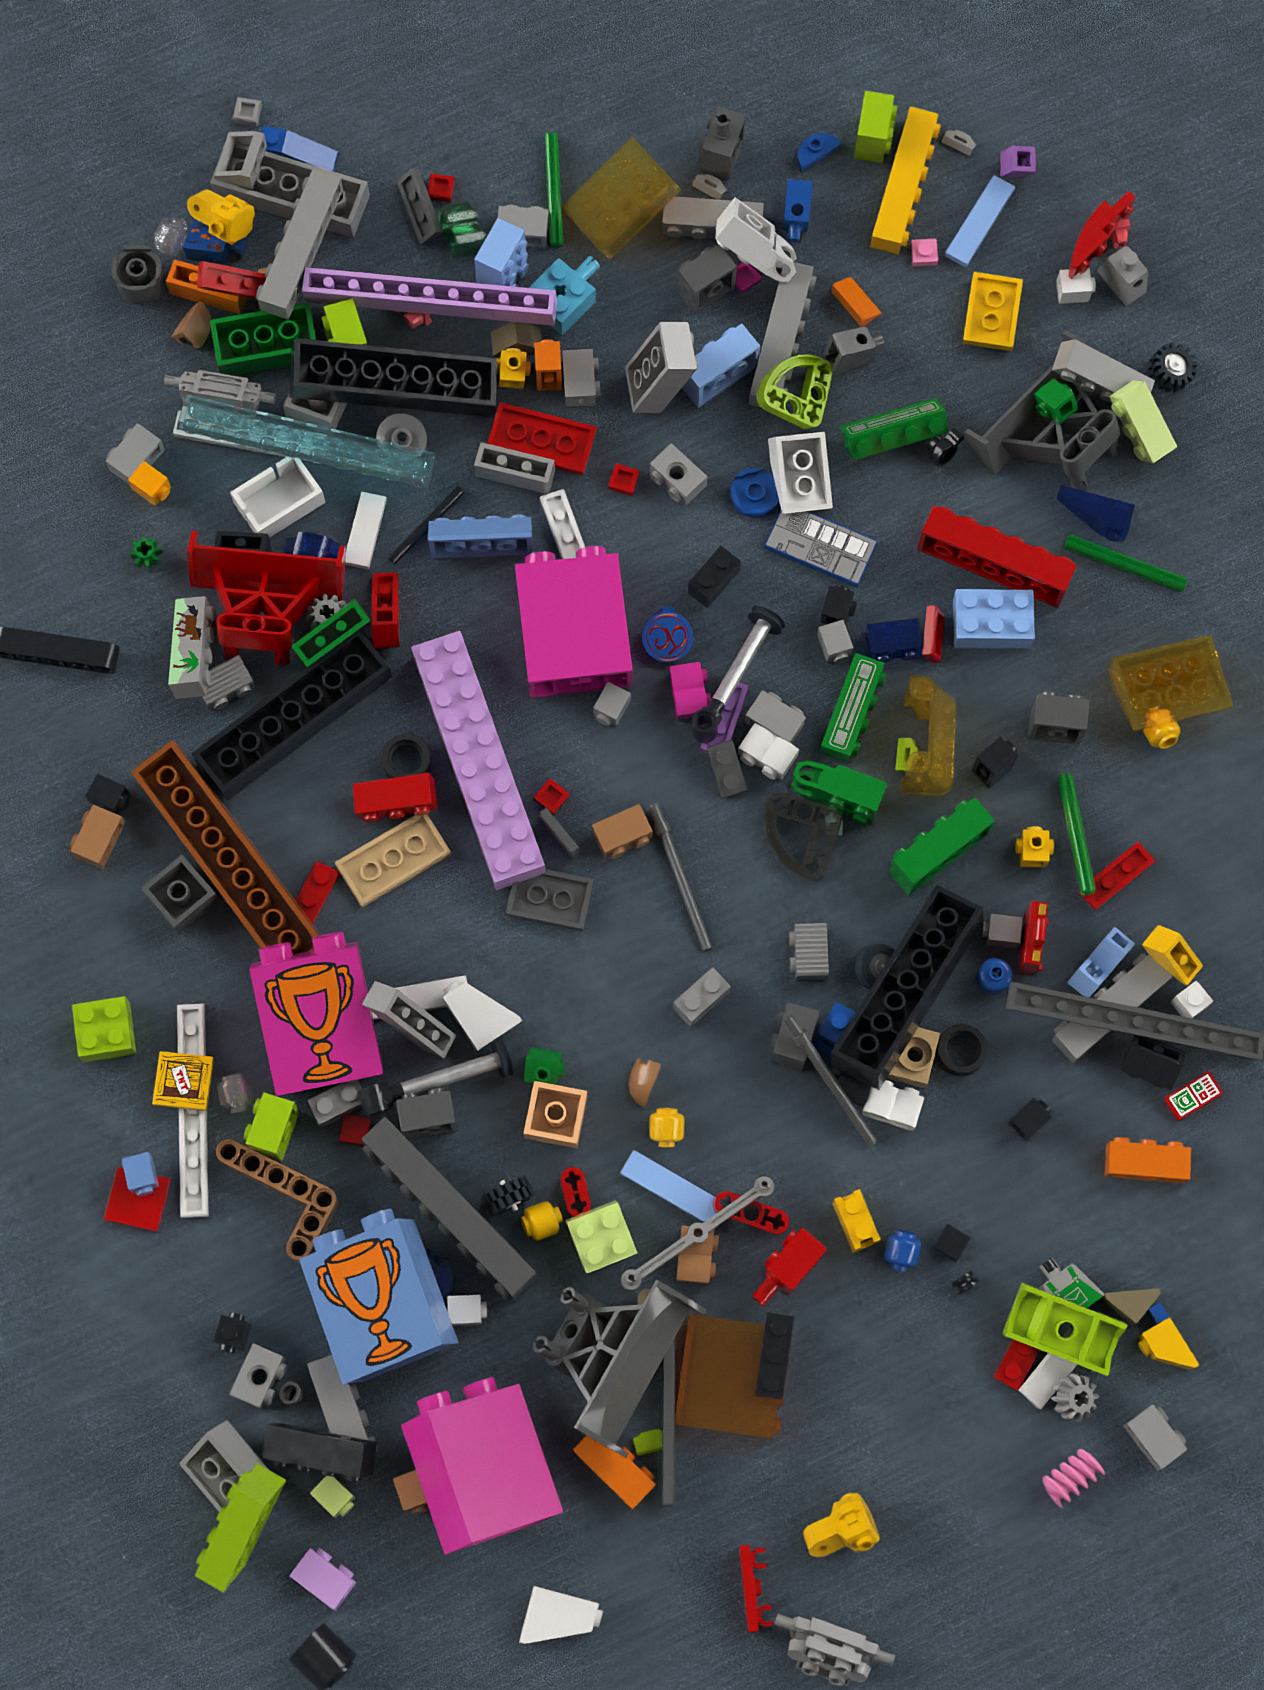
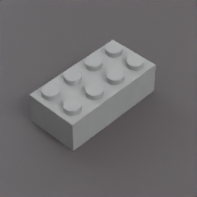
M659 322L625 366L633 413H661L697 370L698 359L694 355L693 350L694 337L693 333L690 332L688 322Z

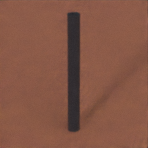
M457 486L388 556V559L393 564H396L428 531L429 521L441 518L465 492Z

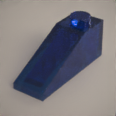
M1063 485L1060 486L1056 499L1096 533L1114 542L1125 540L1132 520L1134 504Z

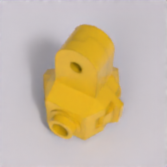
M203 190L191 196L187 201V208L191 216L208 225V233L233 245L246 237L252 230L253 218L255 216L254 206L231 194L224 198L210 190Z
M858 1493L844 1495L841 1500L833 1503L830 1516L810 1524L803 1531L809 1553L813 1557H823L843 1547H848L854 1552L867 1551L875 1543L879 1542V1533L867 1504Z

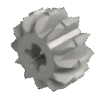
M327 594L323 595L322 601L314 598L315 606L307 607V611L310 614L306 616V620L308 623H311L310 630H313L326 620L325 614L331 613L330 616H332L344 607L346 602L343 600L338 602L336 595H333L330 600H328Z
M1070 1374L1068 1378H1059L1061 1386L1055 1385L1053 1387L1057 1392V1396L1051 1398L1052 1401L1058 1402L1054 1410L1062 1413L1061 1417L1064 1419H1072L1076 1422L1082 1421V1418L1091 1417L1090 1409L1095 1410L1098 1408L1093 1402L1100 1397L1098 1394L1093 1393L1096 1385L1090 1383L1088 1377L1078 1376L1077 1374Z

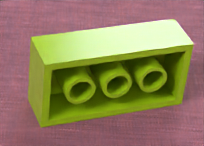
M258 1463L250 1472L246 1470L243 1473L238 1484L234 1483L226 1497L230 1500L228 1505L222 1507L216 1518L219 1521L218 1527H214L206 1539V1542L209 1543L208 1548H204L197 1558L196 1563L199 1564V1567L195 1574L196 1577L221 1592H225L245 1567L286 1482L285 1479Z

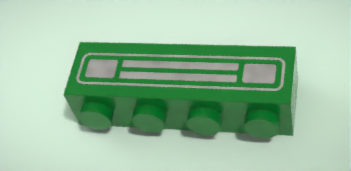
M937 398L840 426L844 448L852 460L949 432L946 410Z
M855 653L822 741L820 754L845 763H849L851 756H857L861 742L857 741L860 733L865 734L870 719L865 717L868 709L874 710L878 696L874 695L877 686L882 688L887 673L883 672L885 663Z

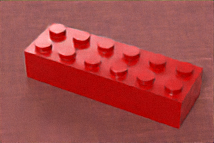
M933 506L922 530L917 547L918 551L1012 590H1033L1034 599L1059 608L1077 566L1068 557L1050 554L1047 549L1041 546L1033 547L1017 536L1009 537L1004 535L995 527L980 525L973 518L958 516L952 510L943 506Z

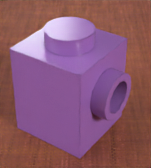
M1011 146L1000 152L1001 177L1024 178L1036 172L1035 147Z

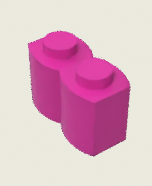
M700 662L669 666V677L677 721L691 719L696 711L701 710L702 707H707L711 701V694L705 693L704 684H708L706 668L701 669Z

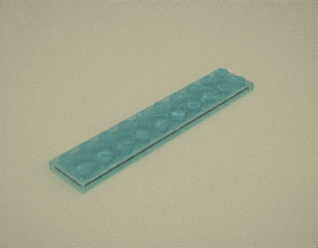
M189 394L186 395L177 423V430H182L188 434L203 435L213 440H224L239 446L254 447L264 452H275L290 458L305 459L315 464H326L341 470L347 469L360 472L366 476L373 475L392 482L407 483L418 488L424 487L429 489L436 453Z

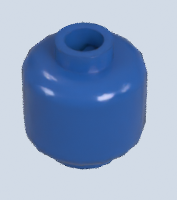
M990 958L984 961L978 969L976 976L977 984L987 994H1001L1009 987L1012 981V969L1004 960Z
M895 1230V1233L887 1236L883 1257L887 1262L891 1263L890 1268L898 1271H907V1267L917 1265L922 1245L921 1241L916 1238L917 1234L905 1230Z

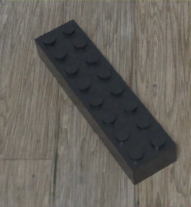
M295 338L291 348L289 398L490 417L496 407L497 358Z
M358 629L195 750L192 755L199 767L226 801H228L392 678L390 667Z
M938 885L935 886L831 1052L832 1067L880 1090L983 923L982 906Z

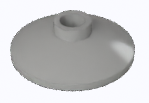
M396 413L388 416L381 422L377 430L376 442L380 452L388 460L395 463H409L420 457L425 450L427 434L423 424L416 417L406 413ZM404 432L407 438L400 440L397 436L398 433Z

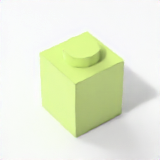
M326 1476L310 1493L335 1518L339 1514L344 1517L354 1506L352 1500L355 1496L334 1476Z

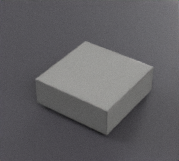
M237 97L232 118L233 123L257 127L262 102Z

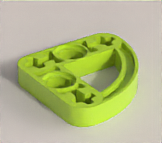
M797 355L777 363L766 373L761 381L757 392L758 405L762 409L803 429L817 427L822 421L832 378L831 364L826 359L814 355ZM791 368H807L800 398L776 386L783 374ZM812 388L818 392L817 401L811 396ZM787 401L793 405L792 414L786 410Z

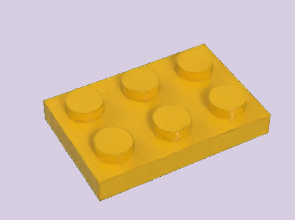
M973 272L962 344L1012 351L1023 279Z

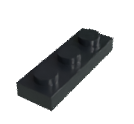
M767 1312L755 1396L783 1399L794 1316Z

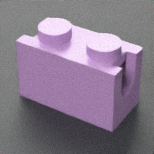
M320 1547L317 1551L310 1548L290 1574V1577L330 1608L337 1610L357 1583L352 1579L354 1573L342 1564L337 1568L329 1561L332 1556Z

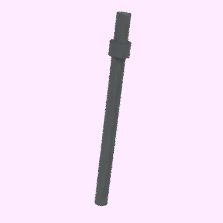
M659 803L649 806L655 822V833L657 837L661 838L703 952L708 951L713 947L672 841L670 825L668 821H665Z
M793 1014L786 1015L783 1021L792 1032V1039L796 1045L802 1047L867 1145L872 1146L875 1144L877 1139L811 1043L812 1038L807 1030L801 1028Z

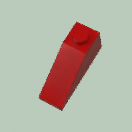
M398 572L373 573L371 626L374 648L400 647Z

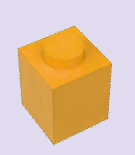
M145 461L141 463L128 479L131 489L154 506L159 501H164L170 493L171 485L168 478Z

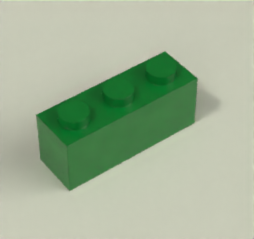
M355 598L292 644L291 647L308 667L367 624L371 619Z

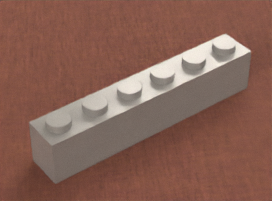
M312 169L310 177L304 179L301 198H297L294 203L293 217L291 220H287L285 224V236L282 242L279 241L277 243L273 264L269 263L265 273V283L259 286L256 294V300H258L261 311L288 320L303 286L305 267L311 268L343 191L341 178Z
M793 262L796 268L795 275L789 282L779 281L749 395V405L760 407L757 403V392L766 373L777 363L798 354L800 344L796 343L797 335H803L805 321L801 320L803 313L808 314L811 299L807 298L808 292L814 291L817 277L813 276V266ZM785 263L781 275H787L791 271L790 267ZM794 368L783 374L776 384L777 387L788 392L784 385L786 380L791 381Z
M1142 953L1132 962L1135 966L1128 973L1122 970L1112 979L1115 982L1113 986L1109 989L1104 986L1093 998L1138 1008L1174 976L1157 964L1150 955L1146 956ZM1063 1021L1054 1029L1056 1035L1052 1038V1041L1073 1064L1112 1030Z

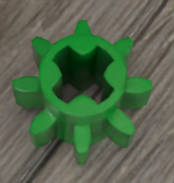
M142 536V540L137 543L132 542L135 551H131L129 554L131 559H136L135 564L138 568L143 565L150 570L151 566L155 563L160 564L157 555L163 554L161 547H156L157 541L155 538L149 541Z

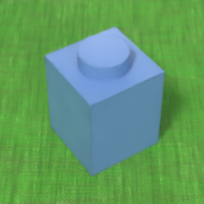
M149 1152L122 1158L128 1190L132 1194L137 1193V1196L153 1193L154 1188L159 1187L153 1158Z

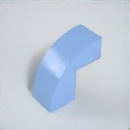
M1114 927L1067 983L1084 997L1090 998L1135 943Z

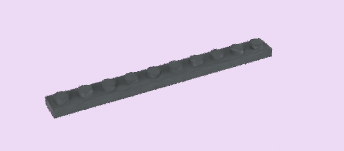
M1010 982L1005 1009L1254 1060H1262L1264 1049L1263 1033Z

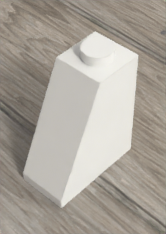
M455 981L443 989L446 994L441 996L442 1000L475 1050L481 1049L522 1021L520 1016L466 982L458 984Z
M534 1586L519 1642L526 1644L592 1632L593 1626L599 1627L603 1611L598 1609L599 1603Z

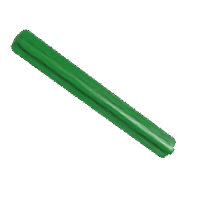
M553 132L545 134L549 237L551 247H562L563 230L558 134Z
M1069 535L1066 540L1065 549L1174 590L1183 591L1187 583L1186 577L1082 538Z
M1070 773L1059 775L1058 783L1080 892L1084 896L1092 895L1096 888L1073 776Z

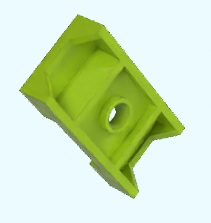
M1022 1282L1002 1334L1108 1376L1112 1355L1120 1336L1127 1328V1324ZM1064 1322H1069L1073 1326V1332L1068 1337H1061L1058 1332L1059 1326Z

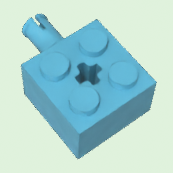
M588 256L576 270L571 269L558 258L529 287L556 291L558 304L555 326H550L561 335L596 302V289L586 280L600 268V265L596 260L592 262L593 257Z

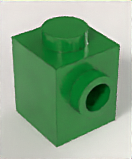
M1054 378L1046 385L1041 386L1035 393L1038 412L1043 417L1048 416L1058 425L1078 409L1074 393L1065 383H1059Z
M531 1047L526 1057L524 1082L534 1084V1081L556 1085L559 1078H563L565 1074L566 1062H562L563 1052Z

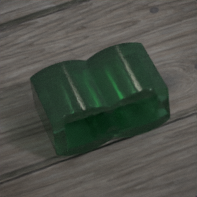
M469 202L442 206L437 214V218L452 257L455 259L478 254L487 237L477 224L478 216L475 209L472 208Z

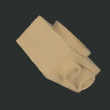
M918 1027L887 1079L925 1089L928 1085L940 1033ZM912 1050L919 1052L921 1060L918 1062L911 1061L908 1058V1052Z

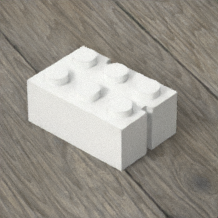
M295 452L276 463L280 476L278 480L274 470L270 467L230 492L235 506L244 519L248 521L254 533H268L270 538L325 503L323 491Z

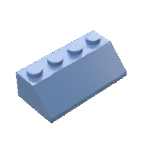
M514 515L511 518L488 516L486 519L463 517L460 520L437 518L435 521H429L428 543L431 559L532 554L531 517L524 515Z

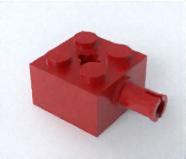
M803 1227L799 1232L793 1230L783 1241L782 1246L784 1249L780 1253L775 1250L766 1260L764 1275L767 1278L755 1293L751 1295L761 1306L765 1307L766 1303L779 1289L789 1296L826 1253L827 1248Z

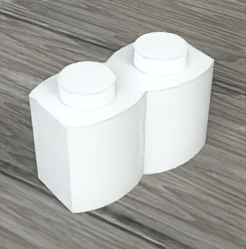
M754 723L738 748V754L742 762L749 766L756 765L763 769L762 773L773 780L775 778L781 780L784 778L799 753L797 747Z
M885 1080L880 1090L870 1086L862 1115L913 1131L924 1097L919 1095V1091L909 1087H904L903 1090L893 1087L894 1083Z

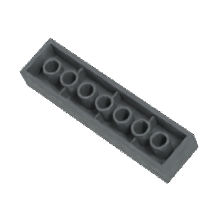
M386 1117L361 1139L364 1144L362 1148L365 1152L364 1154L375 1165L378 1162L383 1165L381 1169L384 1175L393 1184L396 1181L401 1184L399 1188L410 1202L418 1201L420 1212L430 1222L435 1219L439 1223L437 1227L440 1233L449 1242L454 1239L458 1243L456 1245L457 1250L467 1261L473 1258L477 1263L475 1265L476 1270L486 1280L491 1277L496 1282L494 1287L505 1300L510 1297L515 1301L538 1279L536 1272Z

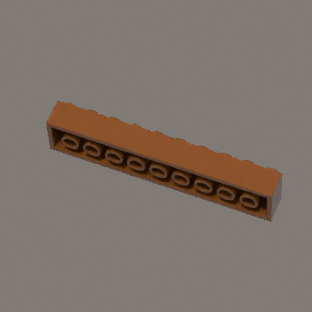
M171 740L131 771L260 948L289 942L293 955L314 950L312 938L321 934L180 745Z

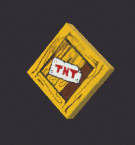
M160 1051L152 1101L153 1106L207 1111L214 1058L211 1056Z

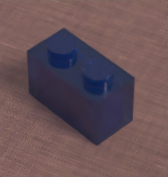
M918 618L872 623L866 626L865 636L869 658L887 663L895 658L912 660L920 656L923 646Z

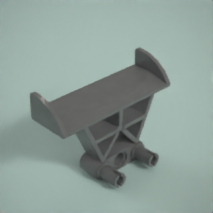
M1067 330L1062 333L1064 342L1076 339L1088 346L1085 340ZM1054 364L982 437L970 429L964 432L968 444L976 456L994 475L1011 458L1062 464L1064 472L1070 477L1071 486L1075 490L1084 489L1083 484L1087 486L1085 472L1104 452L1109 456H1114L1118 454L1117 451L1120 452L1121 450L1118 442L1120 430L1116 414L1109 409L1097 412L1085 391L1080 388L1081 385L1076 382L1065 381L1060 378V374L1052 371ZM1053 378L1059 383H1065L1076 395L1075 400L1078 408L1060 425L1048 416L1043 417L1036 408L1035 393L1041 386L1046 385ZM1043 426L1046 427L1033 441H1029ZM1064 433H1066V434H1074V433H1077V434L1065 445V440H1064V435H1063V434H1064Z
M658 1280L655 1281L644 1303L641 1305L605 1307L590 1295H581L572 1287H567L563 1292L569 1295V1297L567 1298L561 1294L560 1300L563 1304L571 1307L553 1341L551 1342L545 1336H539L535 1340L542 1345L539 1346L533 1343V1350L544 1356L546 1362L562 1374L572 1375L588 1403L574 1428L626 1458L628 1452L616 1446L625 1426L690 1309L702 1315H705L707 1310ZM595 1340L598 1342L596 1346L593 1345Z

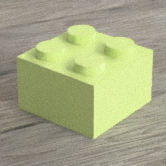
M612 1201L565 1220L586 1273L637 1254L617 1201Z

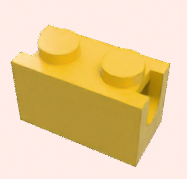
M860 1189L853 1191L852 1194L841 1198L840 1196L835 1198L832 1204L852 1252L856 1253L878 1244L881 1239Z

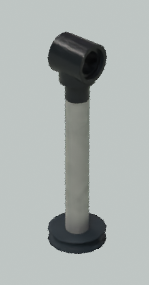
M762 606L752 607V612L748 614V618L755 625L708 706L702 707L701 710L696 711L692 716V733L698 742L709 743L717 737L718 726L722 720L720 714L768 633L773 635L781 634V629L785 627V623L775 612ZM703 723L711 725L707 729H701L699 727Z
M499 1039V1043L492 1041V1054L389 1087L386 1083H378L358 1090L365 1117L391 1109L394 1106L393 1102L402 1099L404 1094H420L498 1069L504 1079L506 1074L513 1076L512 1062L505 1043L502 1039Z

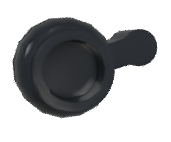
M952 428L945 438L942 435L935 436L928 443L927 450L937 466L947 464L956 455L958 445L964 440V436L956 428Z

